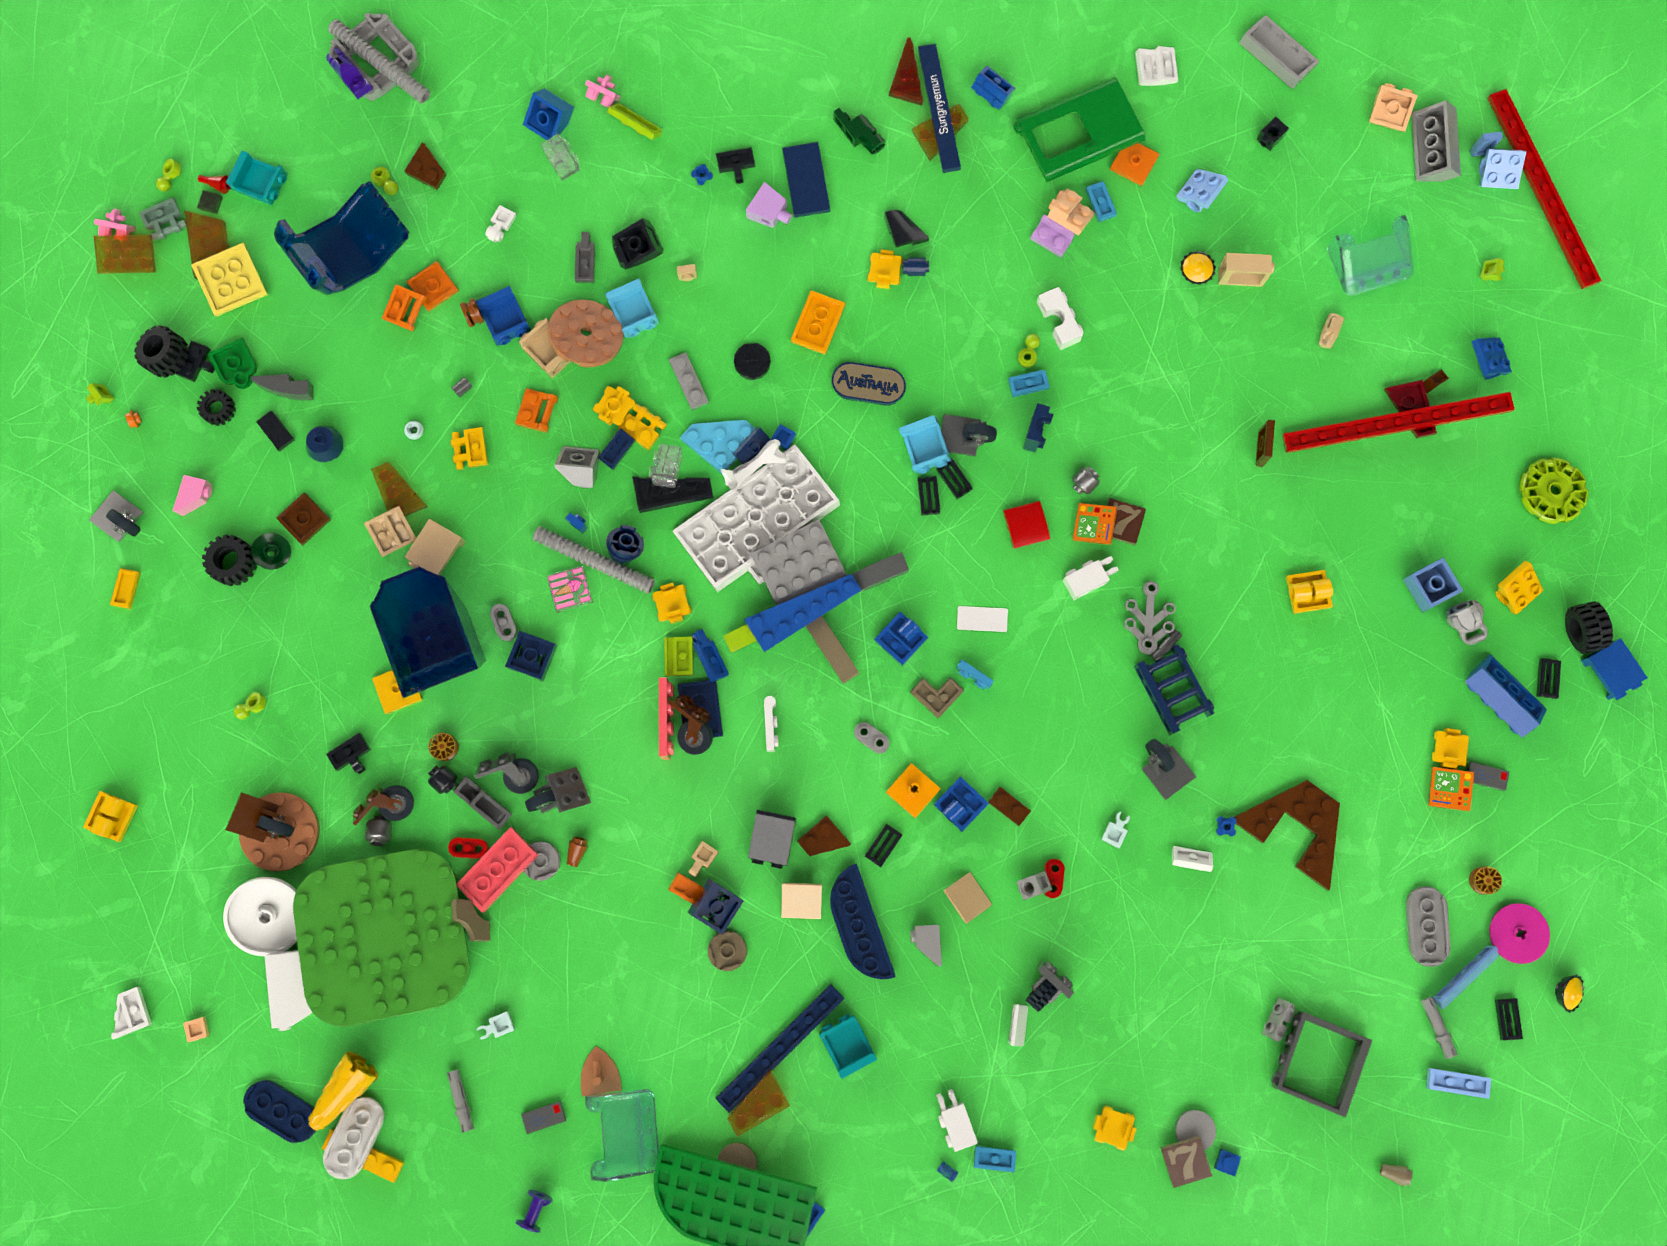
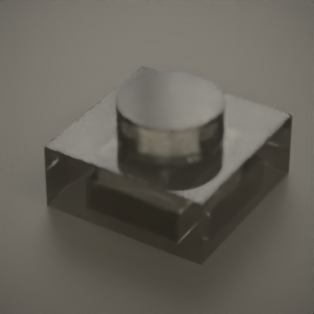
M203 190L197 207L199 210L217 214L223 197L220 194Z

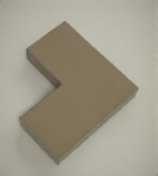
M950 677L937 691L923 678L910 691V694L938 719L964 692V689Z

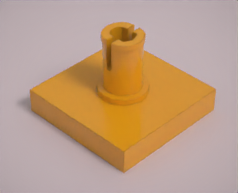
M911 763L887 790L886 794L911 816L916 818L941 788Z

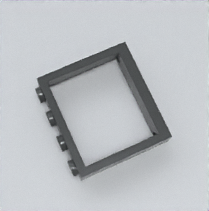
M1298 1011V1014H1295L1292 1019V1031L1287 1034L1285 1039L1286 1048L1279 1056L1278 1070L1272 1075V1087L1346 1118L1372 1040L1305 1012ZM1305 1020L1357 1041L1334 1106L1283 1085Z

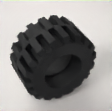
M158 325V327L153 326L151 330L147 329L145 334L140 336V340L137 341V347L134 350L136 362L155 376H163L164 378L169 377V375L173 376L176 371L179 372L181 370L180 367L185 365V360L188 359L187 352H189L185 339L170 328Z
M223 535V538L218 536L215 538V542L211 540L209 548L205 547L204 549L206 555L202 554V559L205 560V562H202L203 567L206 568L205 572L211 578L228 586H233V584L238 586L241 585V581L246 583L248 581L247 577L250 576L252 578L254 575L252 571L256 570L257 566L254 565L251 545L233 535L231 537ZM236 551L238 554L236 564L232 568L224 570L222 565L224 557L228 553Z
M1592 601L1567 609L1565 615L1566 631L1577 651L1588 653L1610 647L1613 639V627L1608 613L1599 602Z

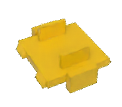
M882 249L881 254L872 253L870 255L869 262H871L867 281L876 282V288L889 289L890 284H900L901 277L899 273L900 265L903 264L902 256L894 255V251Z
M607 386L604 396L599 403L595 404L593 410L599 414V420L609 426L612 423L621 426L625 420L624 418L636 402L629 398L631 396L630 393L618 386L617 389Z
M670 583L660 586V591L653 592L652 597L658 609L657 616L659 622L669 620L670 624L684 621L682 616L692 613L691 606L688 605L685 593L687 591L685 585L682 584L674 587V584Z
M1451 728L1444 729V732H1434L1435 750L1432 753L1431 760L1439 762L1442 768L1457 769V766L1465 767L1469 736L1461 735V730Z
M1105 1105L1102 1114H1096L1092 1127L1097 1130L1094 1137L1095 1141L1114 1145L1117 1149L1124 1151L1128 1141L1133 1142L1137 1129L1133 1127L1134 1115L1127 1112L1123 1114L1114 1111L1112 1107Z

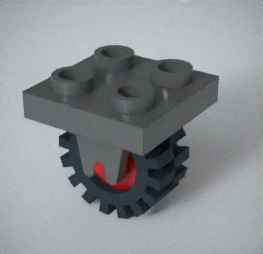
M1042 960L1037 965L1038 971L1042 975L1033 984V991L1030 992L1025 1001L1039 1012L1048 1003L1051 1004L1061 993L1070 998L1074 994L1073 984L1065 975L1060 977L1057 974V968L1049 961L1045 963Z

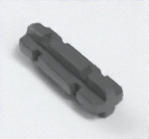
M1176 629L1173 630L1157 648L1158 650L1151 654V657L1156 662L1161 660L1179 641L1182 634Z

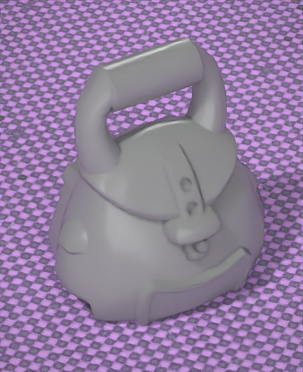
M1475 599L1459 603L1446 611V622L1458 631L1464 643L1473 645L1487 638L1488 629L1483 621V606ZM1478 628L1483 631L1480 634L1466 638V633L1473 632Z

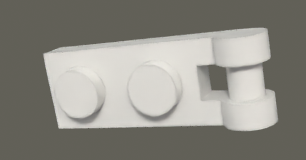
M767 696L764 699L767 752H775V747H779L778 735H774V728H777V716H773L776 701L772 696Z

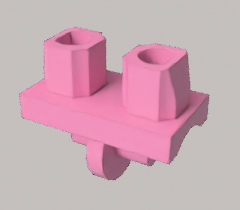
M606 75L604 79L598 77L597 82L601 83V86L589 80L585 83L588 86L585 97L596 102L599 93H602L604 96L600 104L608 108L614 104L615 100L619 102L621 96L608 90V88H615V84L611 82L612 77Z
M113 209L111 213H106V218H109L110 221L94 219V224L99 225V236L111 238L112 228H115V239L128 241L130 231L135 232V226L120 223L121 221L125 222L126 217L122 216L119 209Z

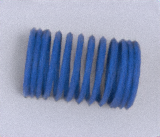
M944 1161L937 1169V1172L951 1182L958 1175V1172L952 1169L951 1166L949 1167Z

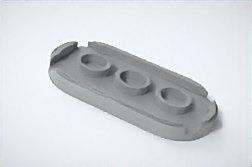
M1418 887L1406 899L1409 952L1417 963L1427 967H1435L1441 965L1448 958L1451 949L1447 902L1445 897L1435 888Z

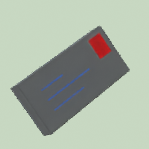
M1469 762L1467 771L1474 772V784L1506 791L1509 771Z
M561 1101L521 1114L527 1134L566 1121Z

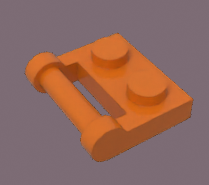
M395 284L382 319L413 332L415 328L414 323L427 297ZM412 298H415L416 300L407 322H403Z
M526 388L515 424L547 433L549 429L548 423L554 404L558 401V396ZM543 400L547 401L541 423H536Z

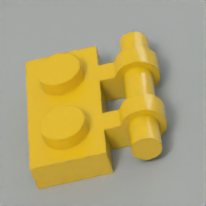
M636 403L632 408L637 412L636 417L628 414L621 426L618 427V430L620 428L636 439L635 442L649 451L660 437L655 431L656 428L659 427L664 430L667 424L658 415L654 416L645 406L641 407ZM643 418L651 422L649 427L641 422Z
M482 427L463 430L464 437L460 438L459 432L452 433L451 447L454 449L453 463L456 464V470L464 469L463 462L468 461L469 468L488 465L484 429ZM462 445L466 446L465 454L461 452Z

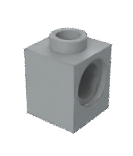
M1045 871L1016 881L1023 900L1052 890Z

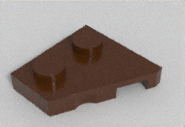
M424 143L420 145L404 171L406 175L435 190L439 189L447 176Z
M827 816L797 841L809 856L851 845Z

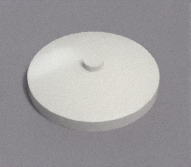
M273 877L254 878L241 884L227 900L223 913L224 927L231 941L241 950L257 956L284 952L297 942L293 914V901L297 890L289 883Z

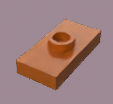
M677 872L668 888L669 891L692 904L700 900L704 892L703 886Z

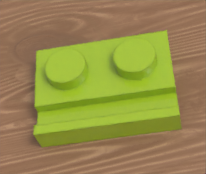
M664 637L665 676H693V637Z

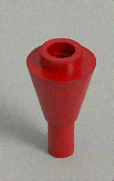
M227 175L198 176V182L208 184L223 194L228 193L231 189L226 183L229 177Z

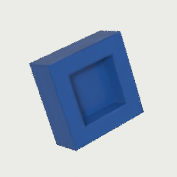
M780 424L771 440H779L781 443L779 447L788 450L796 437V432Z
M569 513L565 518L567 522L583 534L587 529L584 523L586 520L578 514L574 516Z
M1220 1149L1214 1169L1235 1177L1241 1156Z

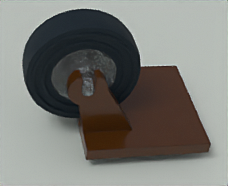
M682 694L668 702V704L689 719L678 731V743L685 752L698 755L707 751L712 744L713 733L707 724L712 717L708 715L709 712L706 709L695 705L691 697Z
M400 785L389 786L384 790L380 787L377 791L373 789L366 797V803L364 805L360 804L354 810L353 824L356 826L372 807H378L381 815L388 820H402L413 810V795L407 788Z
M241 792L225 830L264 843L266 836L277 839L279 834L291 837L295 827L284 823L286 817L276 813L279 805Z

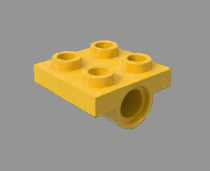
M1524 561L1498 584L1499 589L1495 592V595L1501 603L1508 606L1511 613L1517 615L1543 591V588L1531 563Z
M1325 570L1286 576L1293 614L1333 607L1331 600L1333 587L1330 579L1326 576Z
M99 791L83 828L90 830V832L96 835L122 842L138 805Z

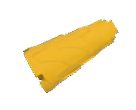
M350 1051L345 1053L333 1071V1076L322 1090L323 1093L318 1099L314 1110L308 1117L310 1121L308 1123L309 1126L314 1130L324 1129L341 1112L345 1111L356 1098L360 1097L376 1081L379 1074L372 1064L368 1067L365 1064L367 1060Z

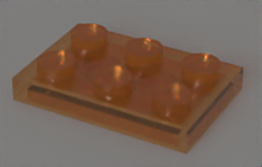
M152 235L94 236L97 274L156 273Z

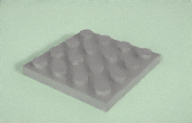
M819 519L751 553L776 605L847 576Z

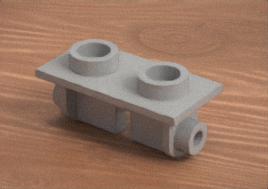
M1278 998L1264 1026L1262 1035L1279 1043L1287 1029V1026L1282 1023L1283 1021L1290 1023L1295 1013V1006L1288 1001Z

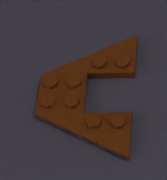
M1306 780L1234 817L1238 827L1261 843L1266 841L1284 813L1316 835L1303 853L1295 868L1325 890H1330L1340 807L1339 802Z

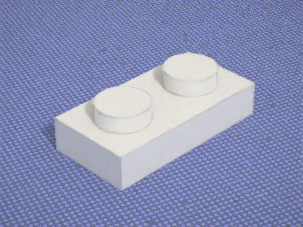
M1173 846L1172 865L1212 872L1213 856L1210 852Z

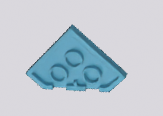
M746 420L692 424L680 437V440L723 475L721 469L728 470L737 460L733 453L755 428Z

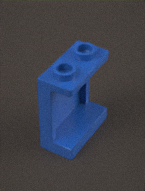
M510 286L475 301L497 346L506 345L512 339L522 337L525 333L531 331Z
M1621 638L1612 641L1610 647L1597 650L1581 660L1585 667H1592L1609 693L1606 696L1608 700L1612 698L1616 700L1621 699L1627 695V690H1635L1643 685L1642 681L1648 678Z

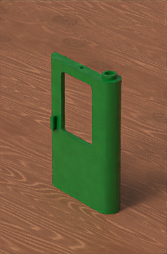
M1115 77L1017 118L1013 125L1016 134L1024 137L1046 183L1145 141L1143 128L1119 81ZM1076 112L1091 141L1046 159L1032 130L1067 114Z

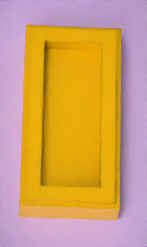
M119 569L110 605L126 609L132 608L140 572Z

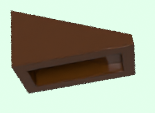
M1442 369L1423 382L1427 394L1449 379Z

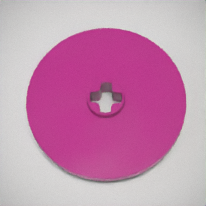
M1510 904L1498 910L1491 920L1489 927L1490 941L1492 946L1498 948V954L1507 961L1527 964L1538 960L1546 952L1550 942V930L1544 916L1535 908L1526 904ZM1518 930H1522V931H1523V934H1521V937H1517V936H1516V934L1518 933Z

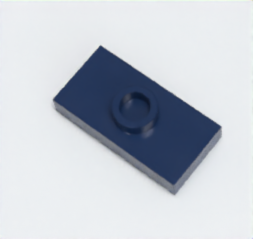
M757 426L733 455L744 464L753 459L771 439Z
M620 428L598 459L614 470L636 439Z

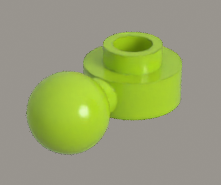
M168 159L164 163L162 169L164 176L156 180V187L162 192L170 190V180L178 177L181 173L180 163L173 159Z
M377 167L372 171L371 179L376 186L383 187L388 195H395L398 192V185L395 181L391 180V175L386 168Z
M1030 334L1026 337L1025 344L1027 348L1021 350L1018 355V362L1024 368H1030L1036 363L1037 355L1034 349L1040 344V338L1036 334ZM1028 354L1031 356V359L1025 360L1024 356Z
M257 692L252 693L247 698L246 705L239 704L234 708L235 717L246 719L250 711L258 713L263 710L266 705L265 696Z

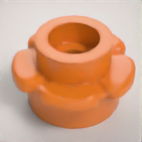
M130 410V413L125 414L130 428H138L139 423H142L138 412L134 413Z

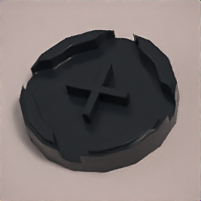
M758 343L744 344L738 348L734 355L735 369L745 379H760L770 369L771 359L769 352Z

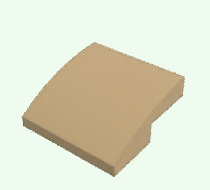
M399 506L364 523L382 557L416 540Z

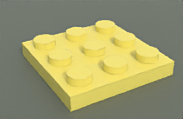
M244 243L191 265L216 317L268 295Z

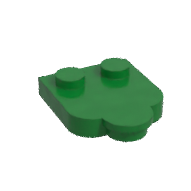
M243 338L207 353L223 383L227 385L234 384L239 389L250 387L252 384L251 376L256 373L257 365Z

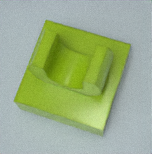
M1496 258L1484 261L1480 278L1484 281L1491 279L1493 281L1502 280L1500 275L1501 272L1505 271L1503 267L1504 260Z
M91 383L87 387L91 394L86 399L90 404L94 402L96 405L101 403L110 404L114 400V397L103 384Z

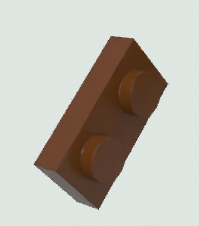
M1001 787L998 788L988 801L991 806L1018 827L1031 812V810Z

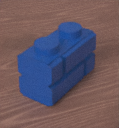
M988 66L978 74L971 86L977 95L985 98L992 107L998 110L1008 102L1015 90L1014 86Z

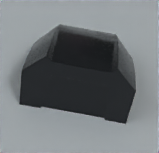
M644 218L612 236L613 249L623 269L638 266L663 254V248L655 228Z

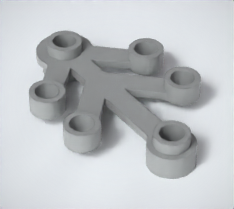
M1154 581L1146 582L1142 588V592L1146 596L1145 615L1137 607V602L1134 599H1129L1125 603L1126 610L1130 611L1144 626V634L1136 627V621L1133 618H1127L1124 621V628L1130 630L1136 637L1138 649L1146 655L1154 653L1157 649V642L1175 628L1172 622L1167 621L1162 625V629L1152 636L1153 627L1176 610L1173 603H1167L1153 617L1154 598L1159 591V586ZM1152 585L1154 587V591H1150L1148 589V586ZM1132 602L1134 608H1129L1128 603ZM1166 606H1171L1172 612H1168ZM1127 621H1131L1133 627H1128ZM1166 624L1171 626L1170 631L1165 629ZM1146 641L1151 643L1150 648L1145 646Z

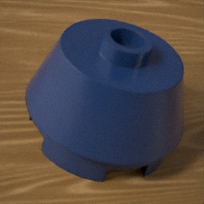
M315 427L306 437V451L312 459L318 462H328L335 458L337 459L343 451L342 436L333 427Z
M621 525L620 528L612 530L606 539L609 555L619 563L631 562L639 557L644 549L643 537L636 532V528L629 525Z

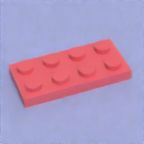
M659 678V757L663 760H671V755H674V743L671 741V735H674V724L671 722V716H674V707L668 704L671 697H674V686L667 678Z
M510 827L457 883V887L469 900H472V903L481 912L485 913L539 854L514 828Z

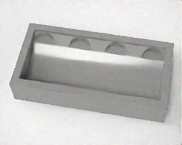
M1266 15L1250 28L1239 42L1292 89L1320 62Z

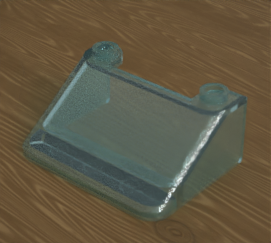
M1406 215L1397 217L1393 221V234L1355 245L1354 238L1351 235L1340 234L1334 237L1327 249L1346 294H1360L1411 277L1414 267L1410 229Z
M643 1089L585 1096L587 1109L594 1113L601 1112L604 1159L594 1162L591 1167V1180L609 1182L655 1172L659 1148L653 1093L650 1090Z

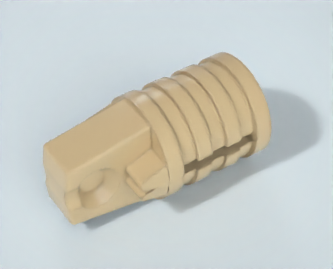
M1334 313L1328 314L1319 340V345L1322 348H1332L1345 320L1342 316Z

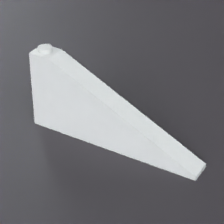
M298 950L265 955L272 1029L278 1028L279 1031L291 1029V1026L313 1013L304 995Z

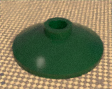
M263 534L252 544V558L257 565L264 569H279L289 561L291 546L279 534ZM273 551L275 555L269 556L268 552Z

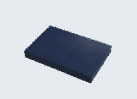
M704 680L677 684L679 696L683 694L691 697L695 705L703 707L709 712L708 715L712 719L707 724L712 730L713 738L723 737L716 681ZM681 714L683 725L689 719Z

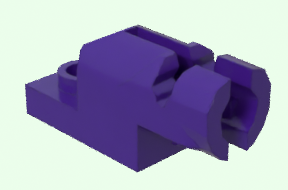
M333 49L343 64L340 65L329 53L326 56L327 62L353 95L360 99L371 91L372 87L340 49Z

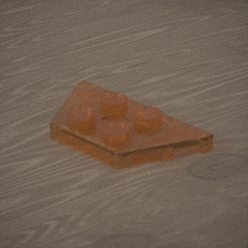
M184 211L192 264L229 249L226 223L223 220ZM193 270V276L197 280V276Z

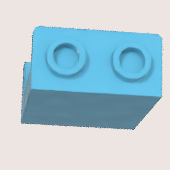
M639 279L605 293L616 319L622 325V332L625 338L635 337L639 332L645 329L651 330L659 324L658 318Z
M935 415L899 428L913 465L912 470L915 473L924 474L929 472V469L932 467L940 468L951 461L939 421Z

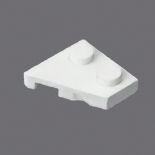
M135 987L118 994L117 1010L114 1016L116 1023L114 1033L111 1036L112 1039H117L152 1025L140 987Z

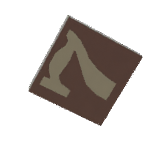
M1110 498L1107 506L1117 507L1112 539L1136 545L1146 509Z
M1199 1136L1160 1147L1173 1188L1212 1177Z

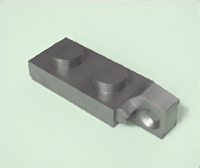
M582 232L581 242H577L575 282L594 283L595 246L594 242H591L589 232Z

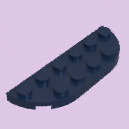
M857 863L853 864L838 876L830 896L832 915L845 953L851 964L864 975L875 979L895 978L896 976Z

